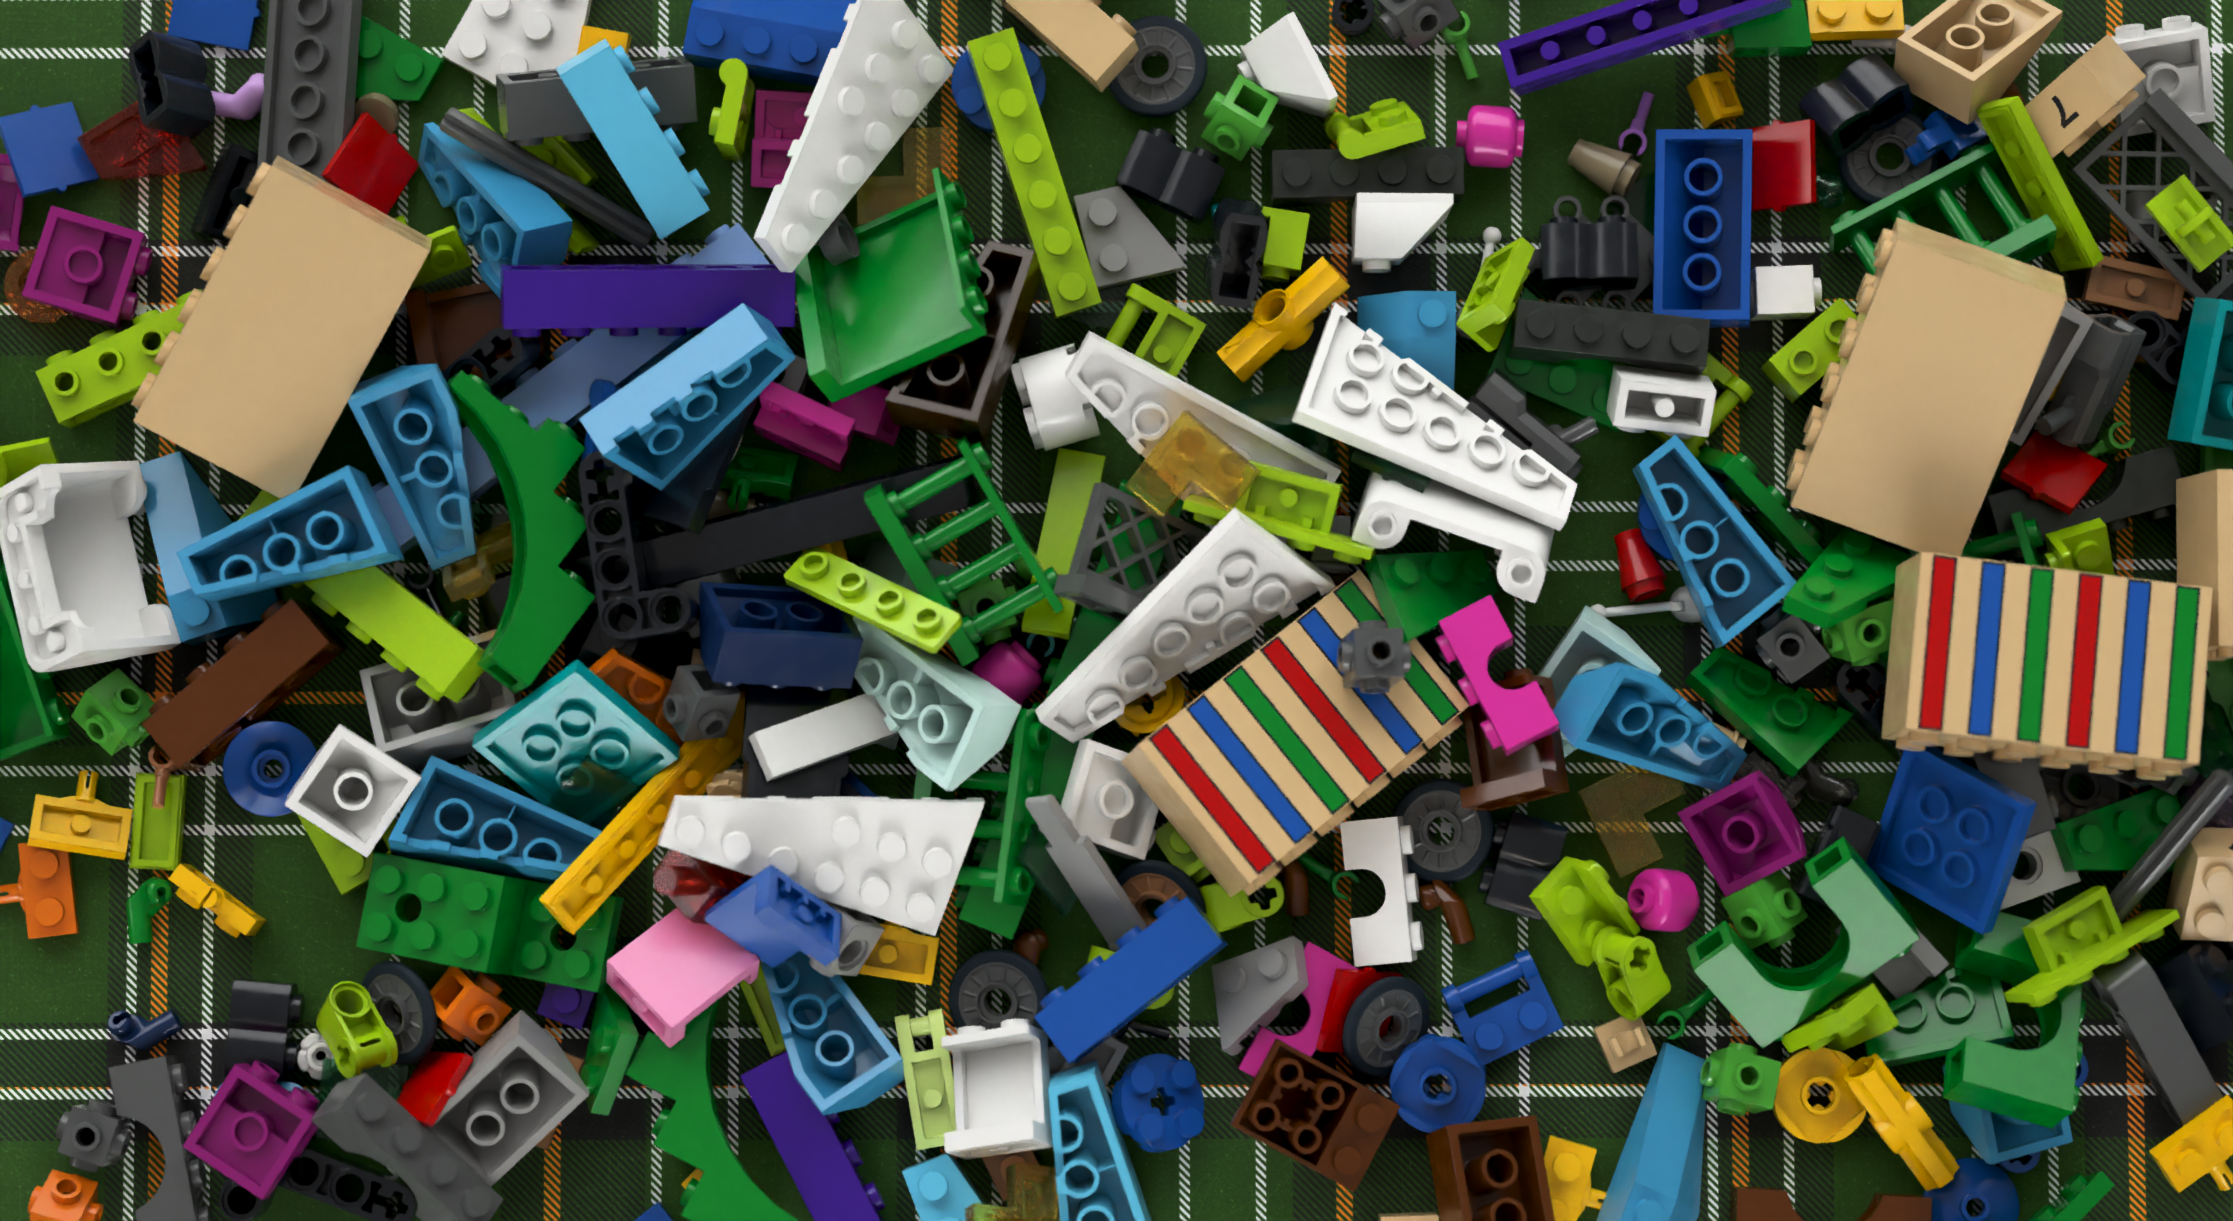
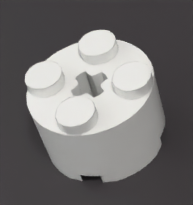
M1074 343L1021 358L1018 363L1011 366L1023 407L1031 404V407L1024 408L1023 412L1035 450L1044 448L1047 451L1100 435L1092 404L1069 381L1065 374L1076 354Z

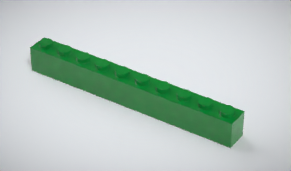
M1135 471L1131 482L1123 479L1118 490L1180 519L1184 501L1167 483ZM1119 514L1114 526L1122 522ZM1146 518L1137 523L1144 546L1158 539L1152 520ZM1106 523L1108 529L1114 527ZM1126 531L1112 538L1120 561L1134 553ZM1098 545L1095 550L1103 553L1101 545ZM1162 548L1148 555L1156 577L1165 557ZM1104 553L1096 570L1087 569L1096 573L1107 569L1109 566ZM1137 562L1123 569L1131 589L1136 590L1145 585ZM1083 606L1081 607L1079 615H1074L1070 639H1063L1068 641L1062 658L1059 659L1052 656L1042 683L1049 685L1050 688L1045 700L1120 623ZM1035 701L1031 710L1035 711L1042 703ZM1050 729V743L1044 754L1039 796L1053 795L1061 806L1080 740L1072 743ZM1096 730L1082 739L1092 740ZM1010 761V764H1009V767H1008V770H1007V772H1009V773H1010V768H1011V761ZM998 792L989 817L1004 821L1007 792ZM1037 823L1035 825L1030 865L1032 886L1026 896L1025 907L994 902L995 888L961 885L954 903L955 907L962 909L958 919L1011 940L1014 939L1048 853L1045 847L1049 841L1044 833L1039 830ZM980 838L972 862L980 864L979 867L998 869L1001 840Z

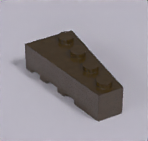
M990 240L976 259L981 270V277L976 278L977 286L982 291L988 305V312L983 314L987 334L908 369L898 387L893 386L885 399L893 424L954 439L966 435L969 442L975 444L980 442L981 445L985 446L1042 277L1034 250Z

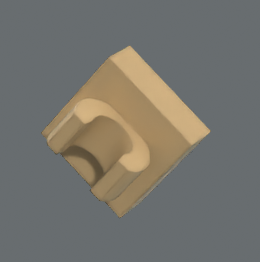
M1620 1016L1593 1028V1032L1612 1073L1619 1072L1658 1054L1642 1017L1636 1021H1629Z

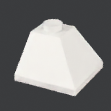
M1294 12L1284 16L1241 47L1240 59L1242 62L1237 64L1239 74L1280 98L1277 104L1322 118H1327L1328 115L1335 111L1338 94Z
M1357 193L1352 207L1351 265H1362V271L1366 273H1387L1391 271V265L1399 266L1446 220L1454 203V193Z
M339 723L314 755L287 795L285 806L367 858L422 776Z

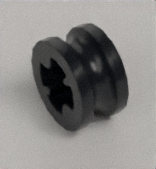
M1335 0L1331 12L1334 27L1341 34L1347 36H1358L1366 32L1371 26L1374 17V4L1372 0ZM1354 2L1359 3L1362 6L1360 14H1366V18L1363 21L1355 19L1352 24L1346 23L1343 20L1345 12H1339L1342 6L1350 8Z

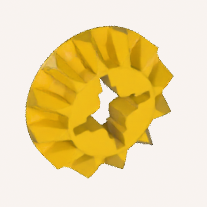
M1176 675L1164 682L1167 688L1153 696L1157 700L1153 704L1154 709H1152V713L1148 714L1141 705L1144 703V696L1146 694L1125 705L1124 714L1115 718L1119 727L1129 730L1136 737L1140 733L1152 734L1184 709L1186 692L1179 677Z

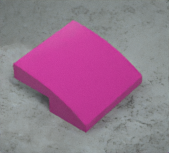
M763 88L756 90L751 187L774 188L775 185L782 184L791 162V158L787 154L793 140H800L808 119L804 117V113L813 91Z
M772 381L759 396L761 408L753 423L755 434L841 473L852 444L855 419Z

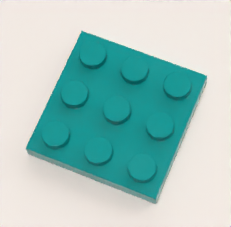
M578 659L475 733L472 743L474 749L542 805L585 824L679 759L680 746Z

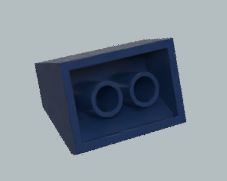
M700 582V654L712 682H718L726 686H738L741 683L763 684L776 689L787 686L811 687L820 691H828L832 688L851 689L863 637L850 614L794 587Z

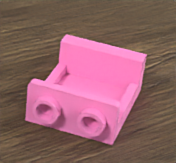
M696 893L607 960L606 983L669 1048L685 1037L686 1024L742 980L751 984L758 978L760 958L705 921V911L714 904H706Z

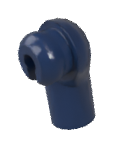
M172 1008L151 1021L125 1010H118L109 1017L107 1022L108 1030L111 1032L114 1040L140 1050H148L184 1029L182 1021Z

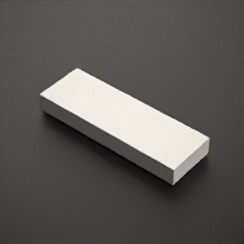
M865 693L754 732L748 738L768 782L886 740L898 732L890 731L883 720L887 715L874 696L866 695Z

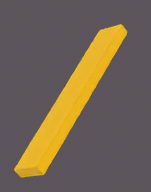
M741 693L736 712L731 719L724 738L686 741L680 747L679 759L653 776L539 898L540 902L566 931L574 935L656 847L674 796H703L706 793L707 784L712 783L714 775L727 770L741 755L745 710L744 694Z

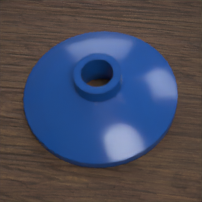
M263 721L250 725L235 736L226 750L223 760V778L226 788L238 805L253 814L266 817L289 814L293 810L285 806L287 795L317 753V750L304 732L288 723ZM274 759L278 760L283 768L281 775L277 778H271L266 772L268 762Z
M1956 1159L1955 1161L1960 1168L1956 1171L1954 1179L1942 1188H1935L1929 1191L1924 1190L1923 1195L1932 1198L1931 1221L2018 1220L2019 1199L2013 1182L2001 1168L1995 1164H1986L1983 1159ZM1973 1198H1978L1982 1203V1210L1977 1216H1970L1966 1210L1968 1201Z

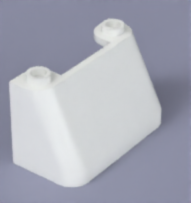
M1378 456L1375 458L1351 525V540L1374 548L1386 549L1393 547L1401 541L1410 519L1495 548L1494 554L1500 557L1496 570L1500 586L1512 596L1536 604L1544 582L1555 529Z
M139 460L40 464L0 488L1 551L25 656L30 667L38 673L66 670L166 651L181 644L171 609L163 603L148 605L128 517L141 509L147 496V486L142 478Z

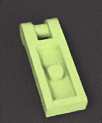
M943 1009L929 1010L928 1016L911 1019L909 1014L895 1016L916 1149L923 1150L944 1146V1133L956 1131L954 1076L950 1051L941 1047V1037L947 1036ZM931 1035L934 1049L916 1052L914 1037Z

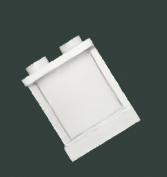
M1027 1019L1003 1020L1000 1022L1001 1028L986 1030L983 1026H963L957 1028V1035L941 1037V1047L951 1051L953 1056L956 1131L944 1133L946 1153L967 1160L1053 1147L1048 1095L1050 1081L1048 1035L1045 1031L1030 1025Z

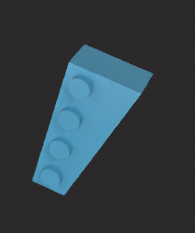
M431 755L421 774L422 778L414 788L388 842L391 855L553 884L602 831Z

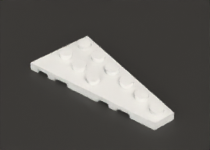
M472 0L441 55L444 59L496 88L497 74L556 69L577 56L582 25L587 26L592 0Z
M857 0L855 4H849L843 18L847 22L846 28L838 47L831 48L804 113V117L808 119L800 140H793L787 154L791 158L782 184L774 186L753 237L780 272L792 273L953 72V67L903 0Z
M1335 302L1328 315L1292 421L1560 531L1567 521L1577 483L1533 450H1521L1502 435L1505 429L1492 419L1487 423L1467 409L1468 401L1412 359L1399 358L1381 344L1384 338L1370 328L1366 332L1346 318L1348 311Z
M1088 331L1065 371L1069 381L1105 419L1107 418L1119 430L1135 451L1151 464L1157 471V474L1183 501L1191 494L1237 505L1246 465L1249 460L1334 483L1341 473L1340 466L1091 331ZM1205 524L1206 526H1209L1212 530L1216 527L1213 525ZM1272 534L1280 541H1282L1284 544H1286V537Z
M1234 507L1035 710L1038 719L1070 742L1075 743L1124 714L1125 705L1147 692L1151 697L1167 688L1164 683L1186 669L1189 674L1195 672L1254 637L1256 628L1279 614L1283 619L1299 610L1296 605L1297 603L1318 591L1323 596L1335 589L1336 585L1328 574Z
M675 795L658 844L659 846L753 877L769 865H773L820 899L935 936L985 800L984 798L940 800V797L889 799V797L812 796V799H788L786 796L735 798L734 796Z

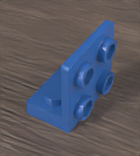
M769 865L705 911V921L750 953L756 954L760 960L770 967L778 966L798 951L809 954L824 966H827L839 957L842 915L773 865Z

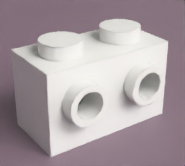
M1613 365L1606 412L1613 426H1617L1618 429L1626 432L1661 431L1671 437L1676 434L1681 439H1689L1693 435L1709 437L1717 390L1709 377L1704 375Z

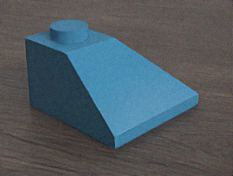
M1943 1065V1073L1945 1076V1065ZM1949 1100L1952 1115L1986 1164H1996L2073 1142L2068 1116L2051 1129Z

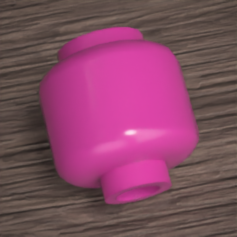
M1474 105L1468 111L1467 121L1457 120L1455 147H1463L1465 149V160L1470 166L1508 168L1514 162L1515 157L1522 158L1525 121L1517 119L1516 111L1511 107Z
M1014 640L1011 644L1005 641H997L971 669L972 673L994 685L1019 705H1022L1042 683L1041 675L1038 672L1042 664L1017 640Z
M1653 868L1645 869L1635 877L1629 888L1628 905L1633 911L1632 918L1641 928L1648 931L1679 932L1688 927L1695 918L1700 906V897L1696 885L1689 875L1679 870Z

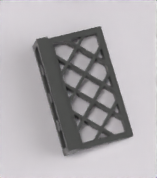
M2159 88L2084 157L2071 172L2194 299L2195 297L2217 298L2233 283V268L2227 273V261H2233V255H2227V252H2225L2215 260L2219 261V281L2205 293L2192 280L2193 266L2184 255L2166 253L2159 245V225L2154 218L2133 219L2125 210L2126 191L2153 192L2154 198L2168 187L2161 185V158L2180 159L2188 167L2187 178L2198 192L2213 193L2221 201V220L2227 227H2233V221H2228L2229 210L2233 214V162ZM2140 119L2154 132V151H2127L2128 130ZM2120 138V151H2109L2108 149ZM2162 141L2173 152H2162ZM2099 157H2119V185L2100 184L2086 169ZM2127 158H2154L2153 185H2126ZM2195 175L2205 186H2195ZM2107 191H2118V202ZM2140 225L2152 226L2151 236ZM2174 260H2185V271Z
M1095 483L1069 573L1058 575L1053 593L1121 623L1147 597L1146 594H1150L1180 563L1173 541L1184 535L1188 537L1193 550L1209 532L1108 484ZM1107 499L1116 504L1122 520L1121 523L1110 529L1107 528L1103 517ZM1148 518L1152 520L1158 539L1144 546L1137 523ZM1126 531L1134 553L1120 561L1112 538ZM1098 545H1101L1109 566L1100 573L1087 569L1092 549ZM1162 548L1170 570L1156 578L1148 555ZM1137 562L1145 585L1133 590L1129 586L1123 569ZM1230 651L1217 659H1228Z

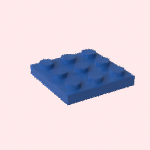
M1926 746L1925 751L1904 750L1881 817L1880 824L1882 827L1870 851L1867 865L1879 877L1982 935L1989 933L1994 929L2037 802L1962 761L1945 755L1943 751L1934 746Z

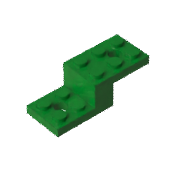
M375 852L356 947L484 973L512 975L587 991L606 993L607 960L613 957L624 898L610 895L578 929L575 944L570 949L564 950L558 942V933L562 926L539 900L552 884ZM416 895L421 901L422 909L419 917L410 922L405 917L404 904L409 897Z

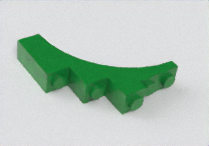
M461 370L447 381V385L458 405L459 417L464 421L486 452L501 484L512 533L513 565L508 599L496 633L477 665L516 694L531 685L595 598L586 589L587 584L579 575L571 570H562L558 567L585 531L586 523L585 517L581 515L582 509L576 502L567 496H558L553 492L586 448L577 441V435L570 427L562 422L552 421L549 417L533 429L528 425L529 420L523 412L514 406H505L490 394L491 389L485 381L476 375H467Z
M721 998L687 1023L685 1037L671 1048L650 1031H648L644 1040L638 1038L628 1063L629 1068L625 1074L630 1079L675 1102L672 1110L665 1107L657 1118L652 1129V1134L657 1136L653 1145L704 1172L700 1180L692 1178L685 1188L679 1204L685 1206L681 1216L689 1221H799L779 1208L752 1181L732 1151L719 1119L711 1080V1046Z

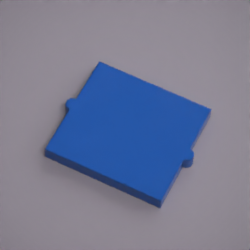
M170 0L173 3L167 35L191 42L250 52L256 19L262 16L261 11L258 9L260 0Z
M72 102L44 108L32 105L26 112L0 117V135L23 198L51 191L63 194L69 187L95 182L99 179Z

